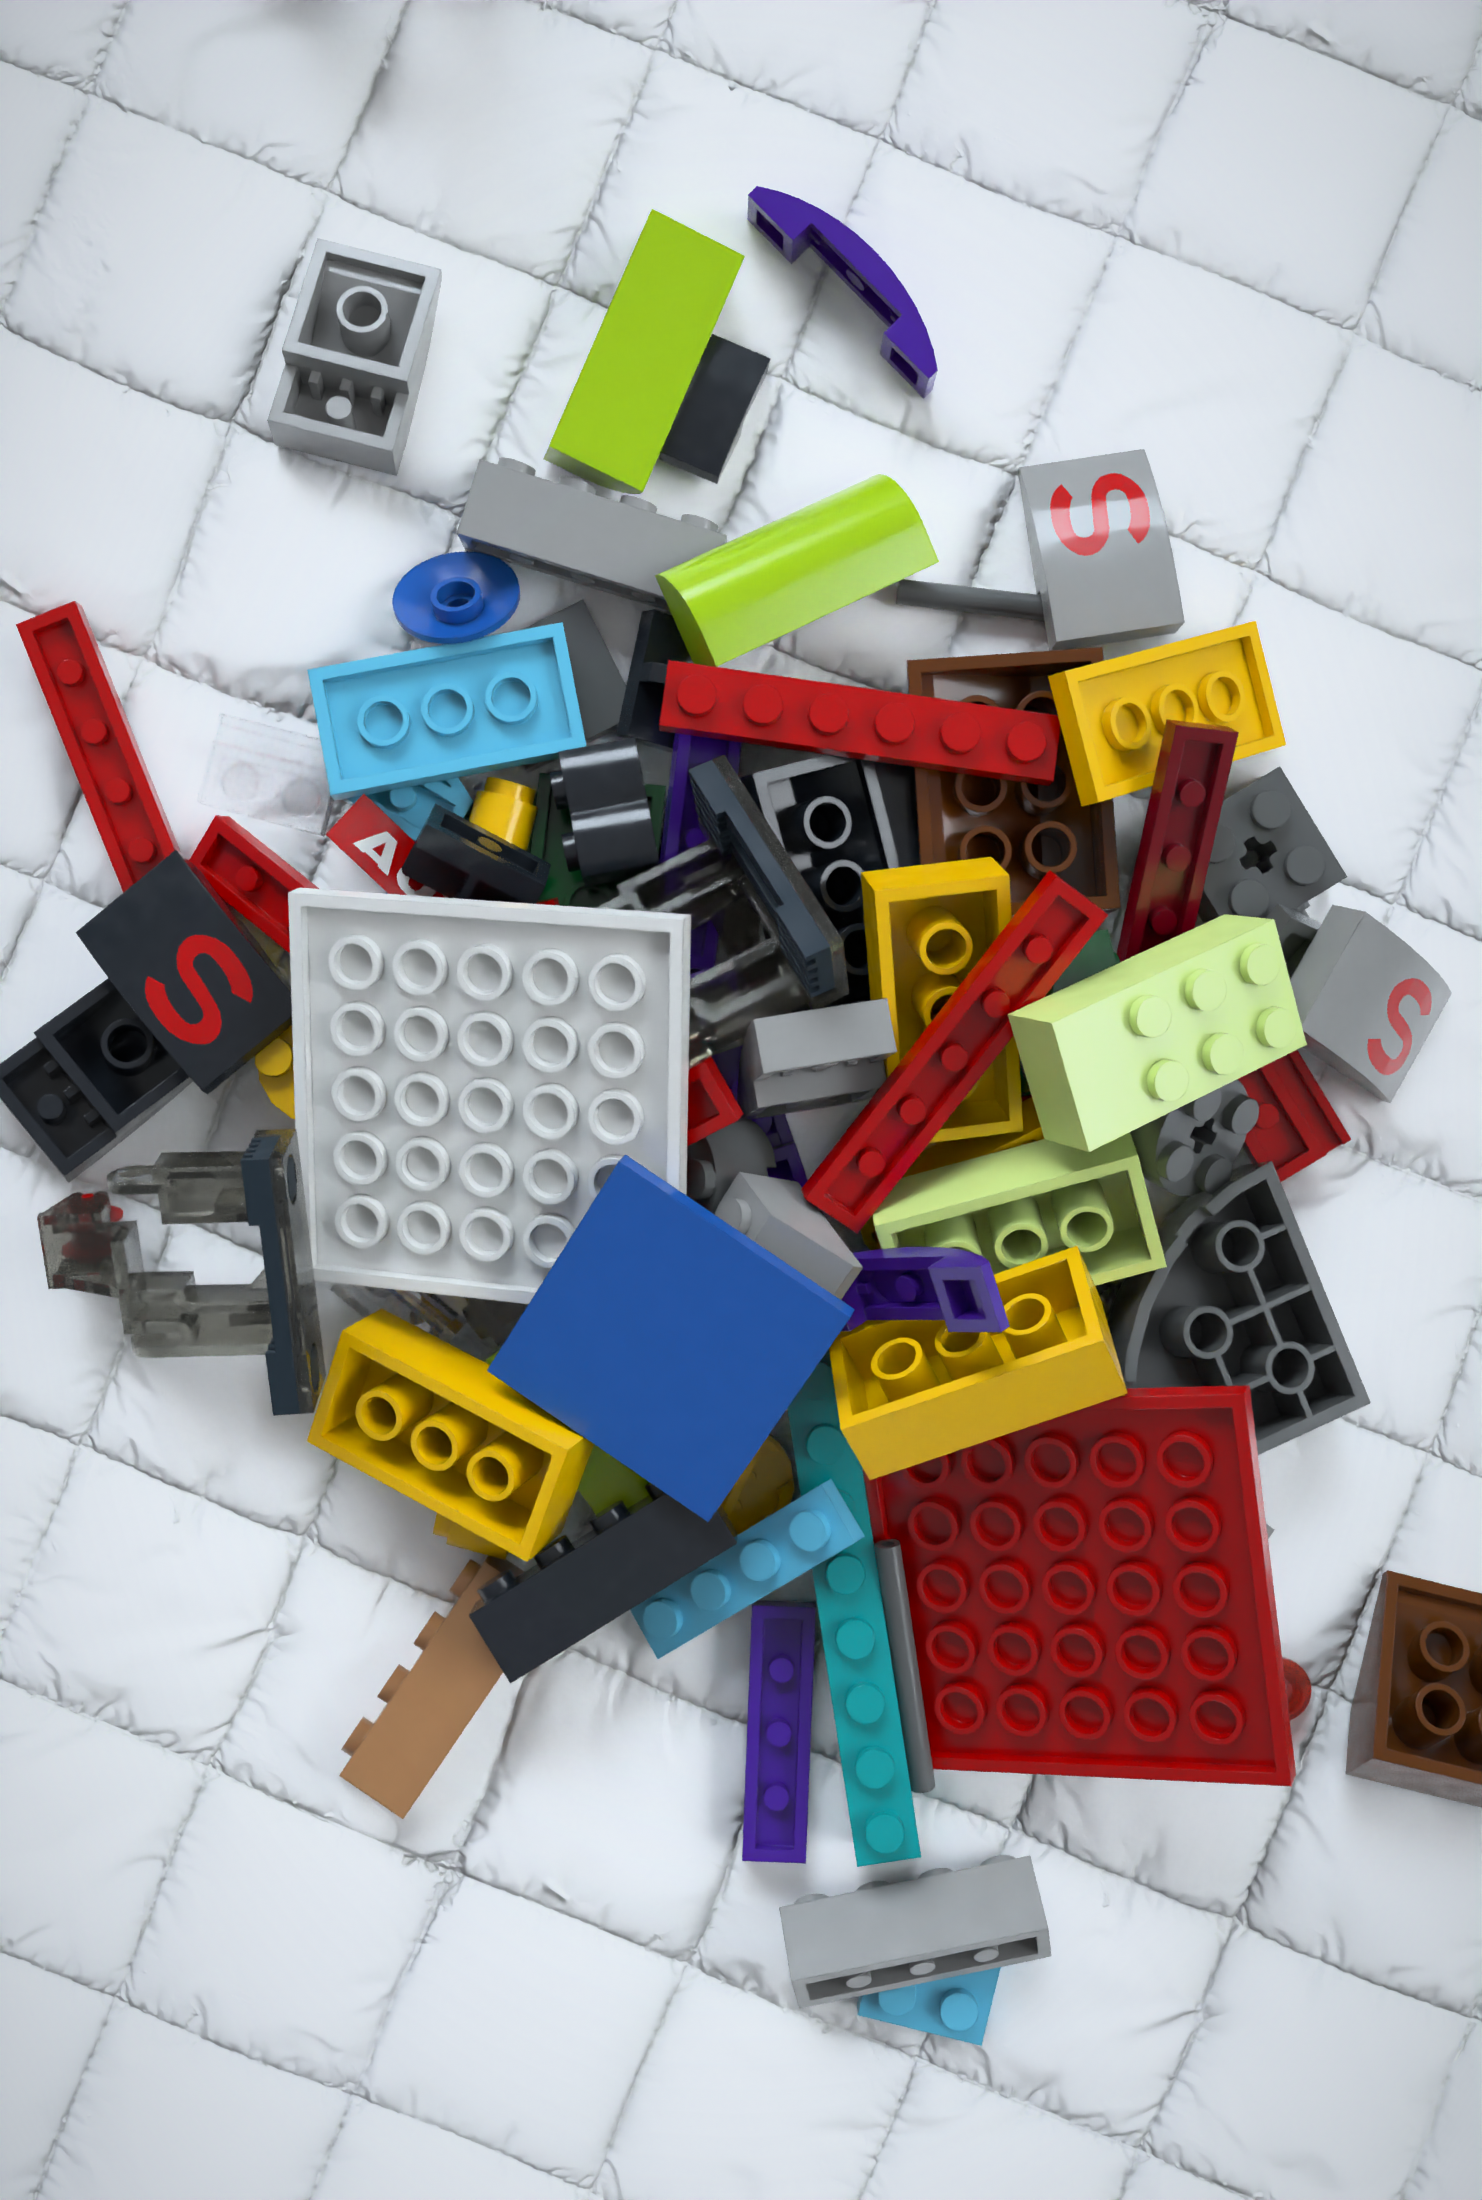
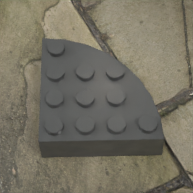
M1272 1161L1238 1166L1232 1170L1230 1181L1219 1187L1213 1194L1203 1191L1192 1195L1167 1216L1157 1228L1167 1267L1124 1278L1112 1303L1107 1322L1126 1388L1250 1385L1258 1455L1371 1403Z

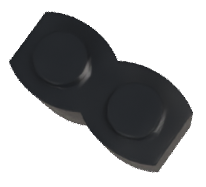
M635 737L558 752L561 770L550 772V779L557 810L569 808L573 832L561 834L568 871L581 870L586 887L661 872Z

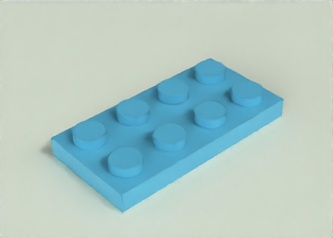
M563 622L481 637L464 643L442 644L307 670L330 795L334 801L362 796L363 794L368 795L559 759L558 752L587 746Z

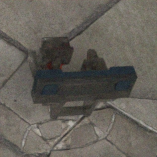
M721 755L688 770L693 787L692 793L695 797L694 803L697 806L695 809L699 816L697 818L698 825L707 841L617 885L619 896L597 907L603 909L690 914L691 930L711 920L720 938L721 946L730 959L690 979L689 1066L746 1036L747 1029L753 1019L799 1012L800 1006L806 1002L811 1010L820 1009L849 994L844 943L841 936L725 755ZM760 921L771 937L760 943L759 933Z
M297 1129L256 1130L254 1138L251 1139V1143L248 1145L249 1148L246 1151L161 1152L154 1165L127 1166L116 1169L107 1175L108 1191L112 1194H158L162 1225L248 1222L249 1226H259L264 1269L251 1284L196 1285L194 1271H144L137 1220L120 1221L123 1218V1210L110 1205L107 1191H98L95 1194L73 1193L46 1211L38 1214L37 1221L48 1289L65 1288L119 1298L124 1334H134L131 1337L132 1353L135 1356L142 1358L265 1355L273 1416L314 1413L326 1378Z

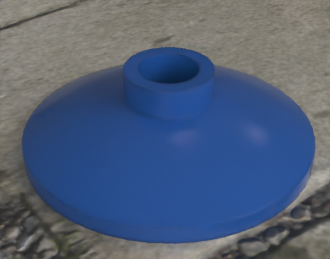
M452 552L430 558L408 571L395 588L392 605L399 625L410 635L431 643H464L479 639L496 631L512 617L520 602V586L515 572L504 561L479 552Z

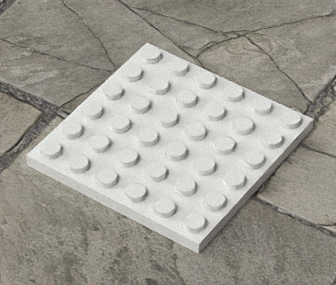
M298 888L288 892L300 1279L529 1304L618 1161L625 1154L686 1195L690 914Z

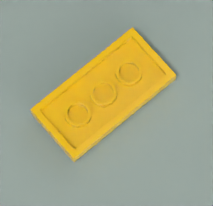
M1256 621L1048 676L1081 806L1099 803L1153 785L1167 719L1228 726L1239 732L1232 762L1286 745Z

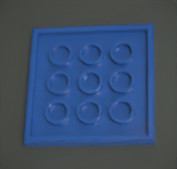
M625 1154L618 1161L487 1371L709 1522L844 1328L855 1309Z

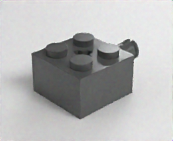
M1280 766L1223 800L1198 911L1204 924L1224 914L1266 918L1278 903L1309 917L1305 910L1310 906L1308 901L1347 878L1346 873ZM1254 849L1260 860L1255 864V867L1245 870L1239 859L1244 857L1247 851Z

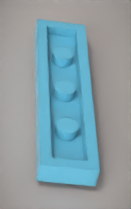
M832 1479L740 1533L737 1535L736 1545L630 1609L657 1659H660L865 1536Z

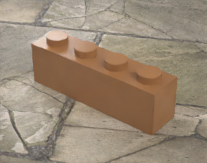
M487 1555L481 1565L473 1559L468 1561L449 1590L458 1599L447 1616L443 1617L434 1611L413 1642L415 1646L423 1651L411 1669L408 1670L398 1664L377 1695L379 1699L387 1703L374 1723L363 1716L341 1748L342 1751L351 1757L339 1776L402 1819L405 1818L503 1674L502 1669L470 1619L469 1614L475 1603L481 1599L477 1589L508 1569H511L515 1577L525 1572L507 1559L503 1560Z

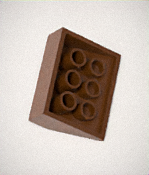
M1103 647L907 660L908 694L1058 715L1048 676L1104 661ZM1061 727L1054 781L1050 786L913 767L920 865L992 857L1010 877L1012 918L1049 870L1099 906L1107 914L1121 908L1113 798L1081 806Z
M1389 1570L1382 1574L1350 1711L1346 1775L1482 1808V1593Z

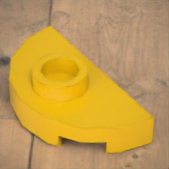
M771 1433L721 1503L722 1508L737 1530V1535L791 1503L795 1489L791 1460L780 1441Z

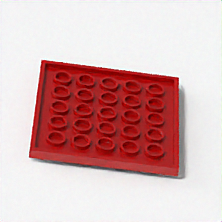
M1250 1385L1126 1388L1128 1394L869 1480L863 1469L874 1545L886 1539H896L901 1544L933 1769L1292 1787L1296 1776Z

